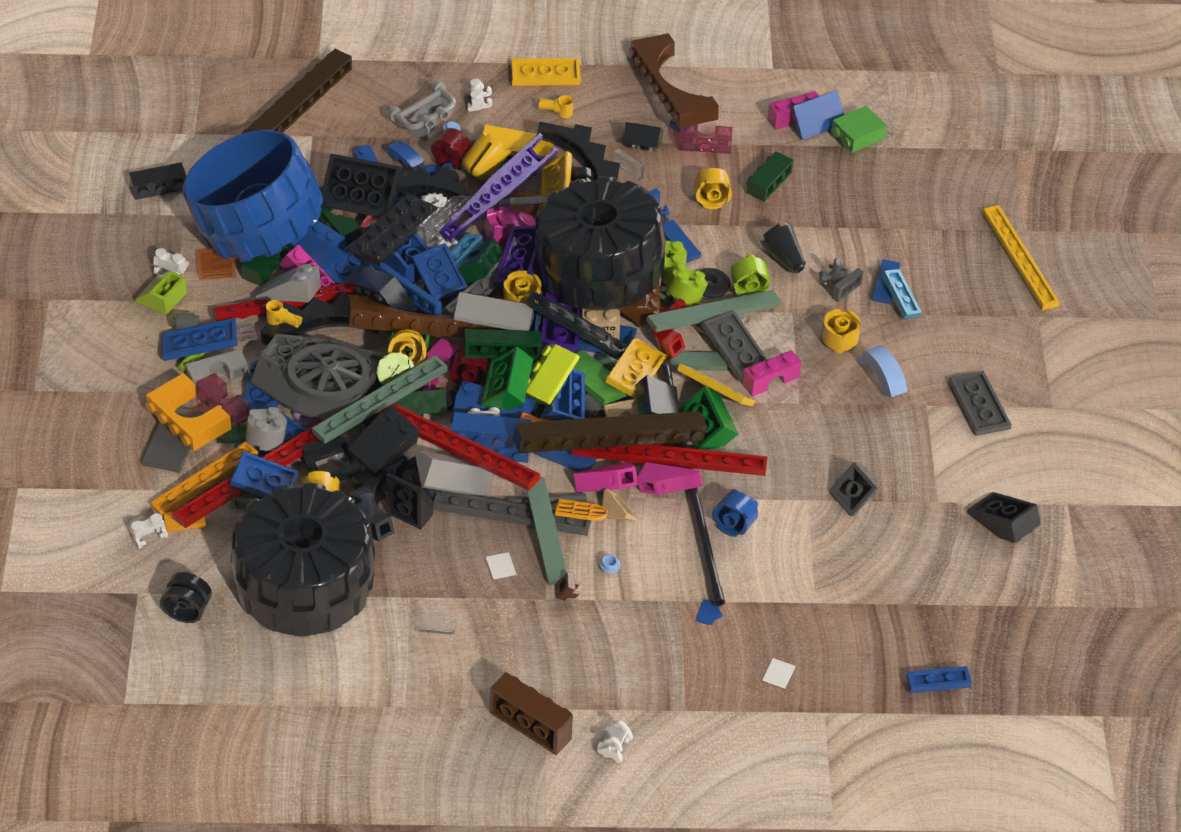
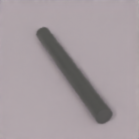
M586 494L549 496L550 503H558L559 498L580 502L587 501ZM528 497L508 498V502L530 505Z

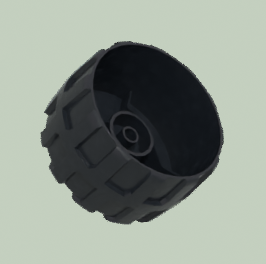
M598 177L596 181L588 182L585 179H579L570 182L567 188L559 192L554 190L547 196L548 201L542 209L538 208L536 213L535 251L539 273L543 277L544 286L547 291L565 304L594 311L616 309L638 302V300L651 293L659 284L660 275L664 272L666 248L661 207L653 195L646 194L642 186L631 181H626L625 183L618 182L614 177Z
M305 483L302 487L291 488L289 485H283L273 488L270 495L262 499L255 498L246 506L247 512L241 521L235 522L233 527L231 565L239 600L247 614H251L255 620L261 623V626L273 632L277 631L283 634L305 637L334 631L363 610L368 593L373 588L375 549L370 521L363 510L356 508L354 499L338 490L328 491L321 484Z

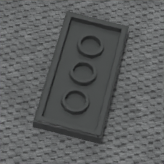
M734 310L702 322L701 326L739 382L743 380L745 368L768 360Z
M984 371L949 377L948 383L975 436L1011 429L1012 424Z
M180 407L175 410L176 414L186 418H194L204 414V412ZM159 423L144 455L142 464L143 466L180 473L191 448L185 446L177 435H173L165 424Z

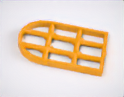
M559 498L555 515L599 521L606 519L608 510L594 503ZM559 506H561V507H567V508H572V509H563V508H559ZM575 509L588 510L589 512L577 511ZM595 511V512H601V513H605V514H597V513H592V512Z

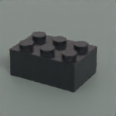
M365 266L350 281L354 286V291L359 296H368L369 299L388 307L407 311L414 304L413 300L393 275Z

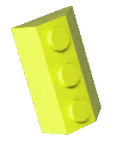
M549 344V346L547 345L541 353L543 356L539 362L537 361L533 365V372L529 377L526 397L536 399V403L539 405H551L580 358L579 355L557 344Z

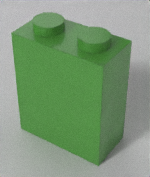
M864 106L834 119L831 133L844 147L853 153L885 139L887 125L867 106Z

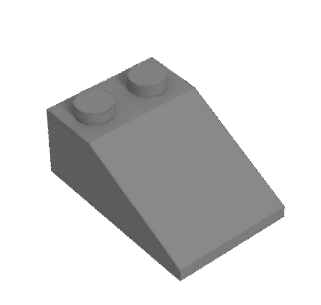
M304 264L268 280L256 295V299L310 302L321 287L319 266Z

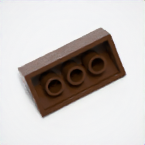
M661 275L659 284L651 293L634 304L617 308L643 328L649 324L646 321L647 316L658 314L660 311Z

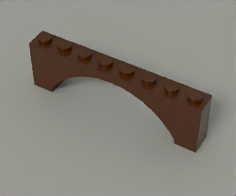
M669 33L631 41V48H629L630 58L634 59L636 67L640 68L642 76L646 77L648 85L652 86L654 94L658 95L660 103L664 104L667 113H670L673 122H676L679 128L718 120L719 105L713 96L706 97L682 91L669 84L659 72L661 66L670 57L675 56V41Z
M349 295L347 317L350 328L393 332L409 329L419 334L464 338L465 329L501 330V328L454 320L455 314L433 315L395 309L369 299L368 296Z

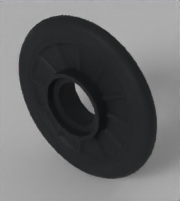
M714 268L699 270L705 274L704 279L707 282L713 281L715 283L713 285L707 284L703 297L716 298L728 292L731 282L723 271Z

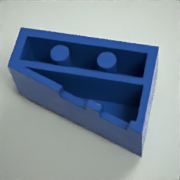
M572 369L551 405H545L540 419L544 418L551 421L585 419L584 372Z

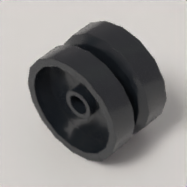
M178 572L171 576L160 599V607L164 613L174 620L183 623H195L201 619L206 609L205 607L212 596V590L202 578L191 573Z

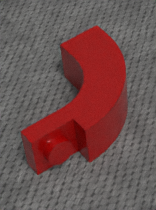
M679 298L669 309L661 308L659 313L687 308L685 301ZM652 328L658 348L668 357L675 358L685 348L682 335L674 331V328L655 332Z

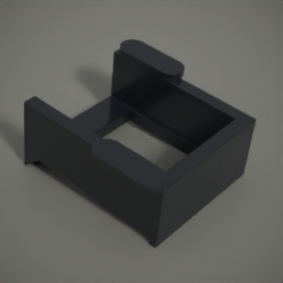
M348 436L334 439L326 444L319 440L304 445V460L309 473L319 471L315 462L342 452L345 453L349 465L329 472L331 473L330 477L335 479L336 476L341 482L362 472L361 463L348 451V447L351 445Z

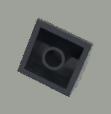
M626 122L623 143L627 144L628 148L637 149V146H643L644 150L654 152V149H659L664 129L656 126Z

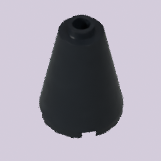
M784 222L786 224L784 226L778 224L772 227L763 235L765 239L760 241L762 247L791 273H799L804 270L806 261L791 223Z

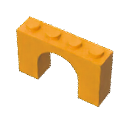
M182 373L146 394V408L151 414L153 413L157 416L160 423L165 424L173 435H177L185 446L196 451L231 430L230 415L219 405L194 418H186L176 414L175 410L196 397L195 383Z

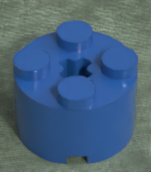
M732 489L715 506L712 511L713 520L716 519L719 524L717 527L726 535L732 537L743 535L758 517V502L737 489Z

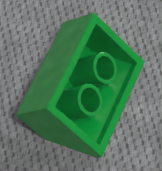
M515 347L492 359L481 405L483 407L512 410L524 404L529 377L532 371L533 358L519 347Z
M704 386L679 408L680 412L700 411L707 428L703 441H693L696 449L709 450L723 447L738 435V431L720 393L707 386Z

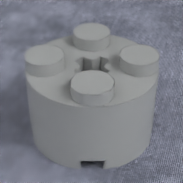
M276 407L250 410L247 419L246 442L252 447L254 445L259 446V450L272 451L280 447L285 440L287 425L285 416Z

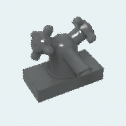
M835 258L834 263L829 264V268L833 269L829 274H826L825 271L819 272L821 285H827V281L835 284L832 299L839 302L862 284L864 271L857 268L849 275H845L841 271H846L847 268L843 267L840 259Z

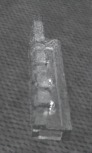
M452 196L417 227V230L423 242L428 244L435 238L441 229L471 199V196Z

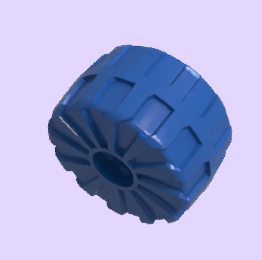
M273 130L243 133L216 145L191 167L183 184V195L195 225L209 247L213 248L217 255L225 260L231 257L238 258L240 262H250L253 257L264 255L268 258L280 253L283 246L289 243L295 244L307 234V228L315 225L322 210V193L308 161L293 138L285 133Z

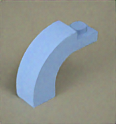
M878 345L864 350L861 355L856 356L858 364L868 365L873 369L878 377L884 396L893 397L908 391L899 364L885 347Z

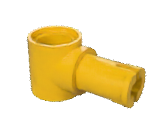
M562 95L555 100L540 98L539 109L554 111L561 118H570L573 114V98L568 95Z
M271 300L266 304L267 322L269 324L287 323L295 328L301 325L302 317L288 312L287 309L283 308V304L280 301Z

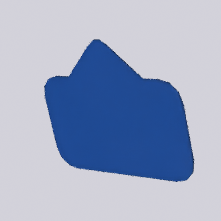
M703 600L696 620L699 623L712 625L714 620L721 618L723 615L719 610V606H715L713 601Z

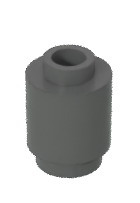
M176 313V316L172 318V327L176 328V330L200 325V315H195V313Z
M585 393V415L589 418H599L603 414V404L591 394Z

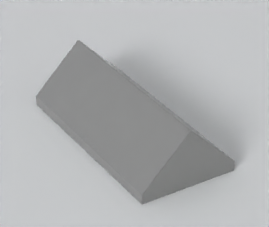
M459 292L454 320L508 330L529 331L534 319V309L525 303Z
M419 450L415 451L421 486L423 488L478 497L486 496L493 473L460 457Z

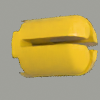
M484 130L464 156L462 164L464 169L478 180L487 182L500 169L512 151Z

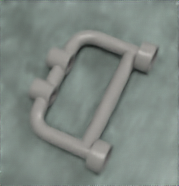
M437 80L431 85L433 93L403 111L399 107L393 106L388 110L387 116L394 122L398 121L409 131H416L423 127L431 129L434 127L436 119H448L449 112L456 106V100L446 90V85L442 81ZM441 95L449 102L444 107H437L433 114L422 116L418 123L411 124L405 119L406 116Z

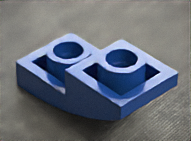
M401 140L386 148L396 162L401 160L409 171L422 166L425 162L412 147Z

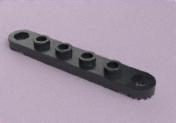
M531 292L526 299L527 304L535 311L608 353L621 357L627 347H625L624 342L612 337V334L549 298L546 299L544 296H541V293Z

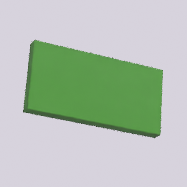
M584 350L575 353L580 358L573 369L585 373V391L603 405L629 396L605 383L611 371Z

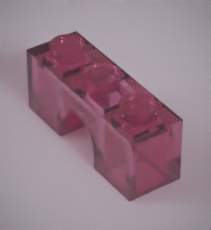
M698 124L680 128L679 150L731 154L733 127L715 126V131L711 134L700 133L698 131Z
M213 373L196 384L198 400L204 402L210 410L219 405L230 415L232 429L247 421L251 410L250 404L239 394L226 399L227 385L217 374Z

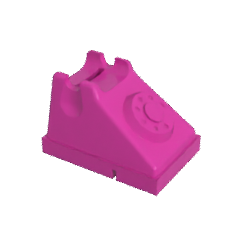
M501 206L497 211L491 208L486 211L482 234L485 241L495 238L501 246L503 253L512 226H535L536 222L533 216L507 209L506 206Z

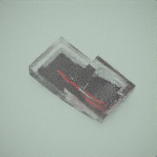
M248 316L246 319H236L239 342L258 339L251 316Z

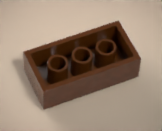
M507 672L490 688V713L557 756L572 740L573 714L568 709L554 703L551 698L543 696L535 688L527 686L516 676H511Z

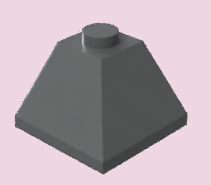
M853 462L829 491L847 512L854 517L879 489L877 478L866 466Z

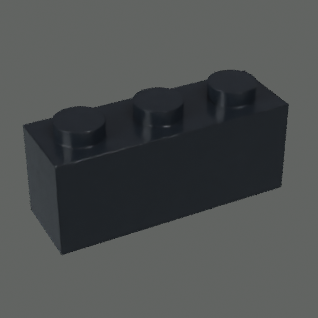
M182 162L129 173L130 186L135 200L182 191L187 177Z

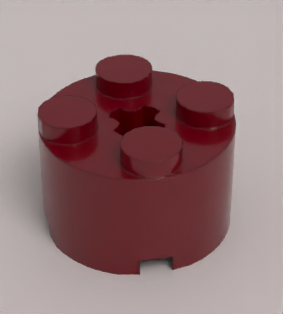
M447 128L432 143L431 151L438 166L442 167L445 163H451L452 169L455 170L461 166L464 156L472 147L468 137L464 138L461 135V131L455 128Z
M461 347L453 360L450 371L451 380L455 381L458 386H461L463 381L485 386L491 362L490 358H465L464 347Z

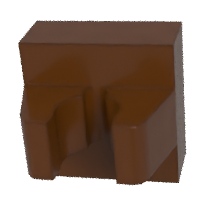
M567 572L557 582L558 599L565 601L567 598H576L580 594V591L576 590L580 583L575 580L573 573Z

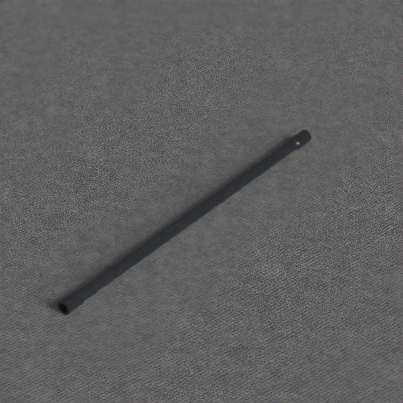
M661 365L659 370L662 381L674 386L670 365ZM679 442L678 447L688 448L687 442ZM698 487L688 489L711 586L710 591L713 604L715 606H722L725 604L724 593L719 581Z

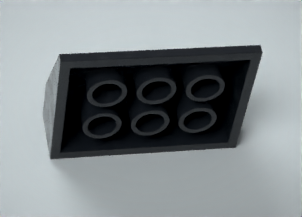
M331 153L321 192L323 197L321 207L381 218L395 204L404 171L400 166Z

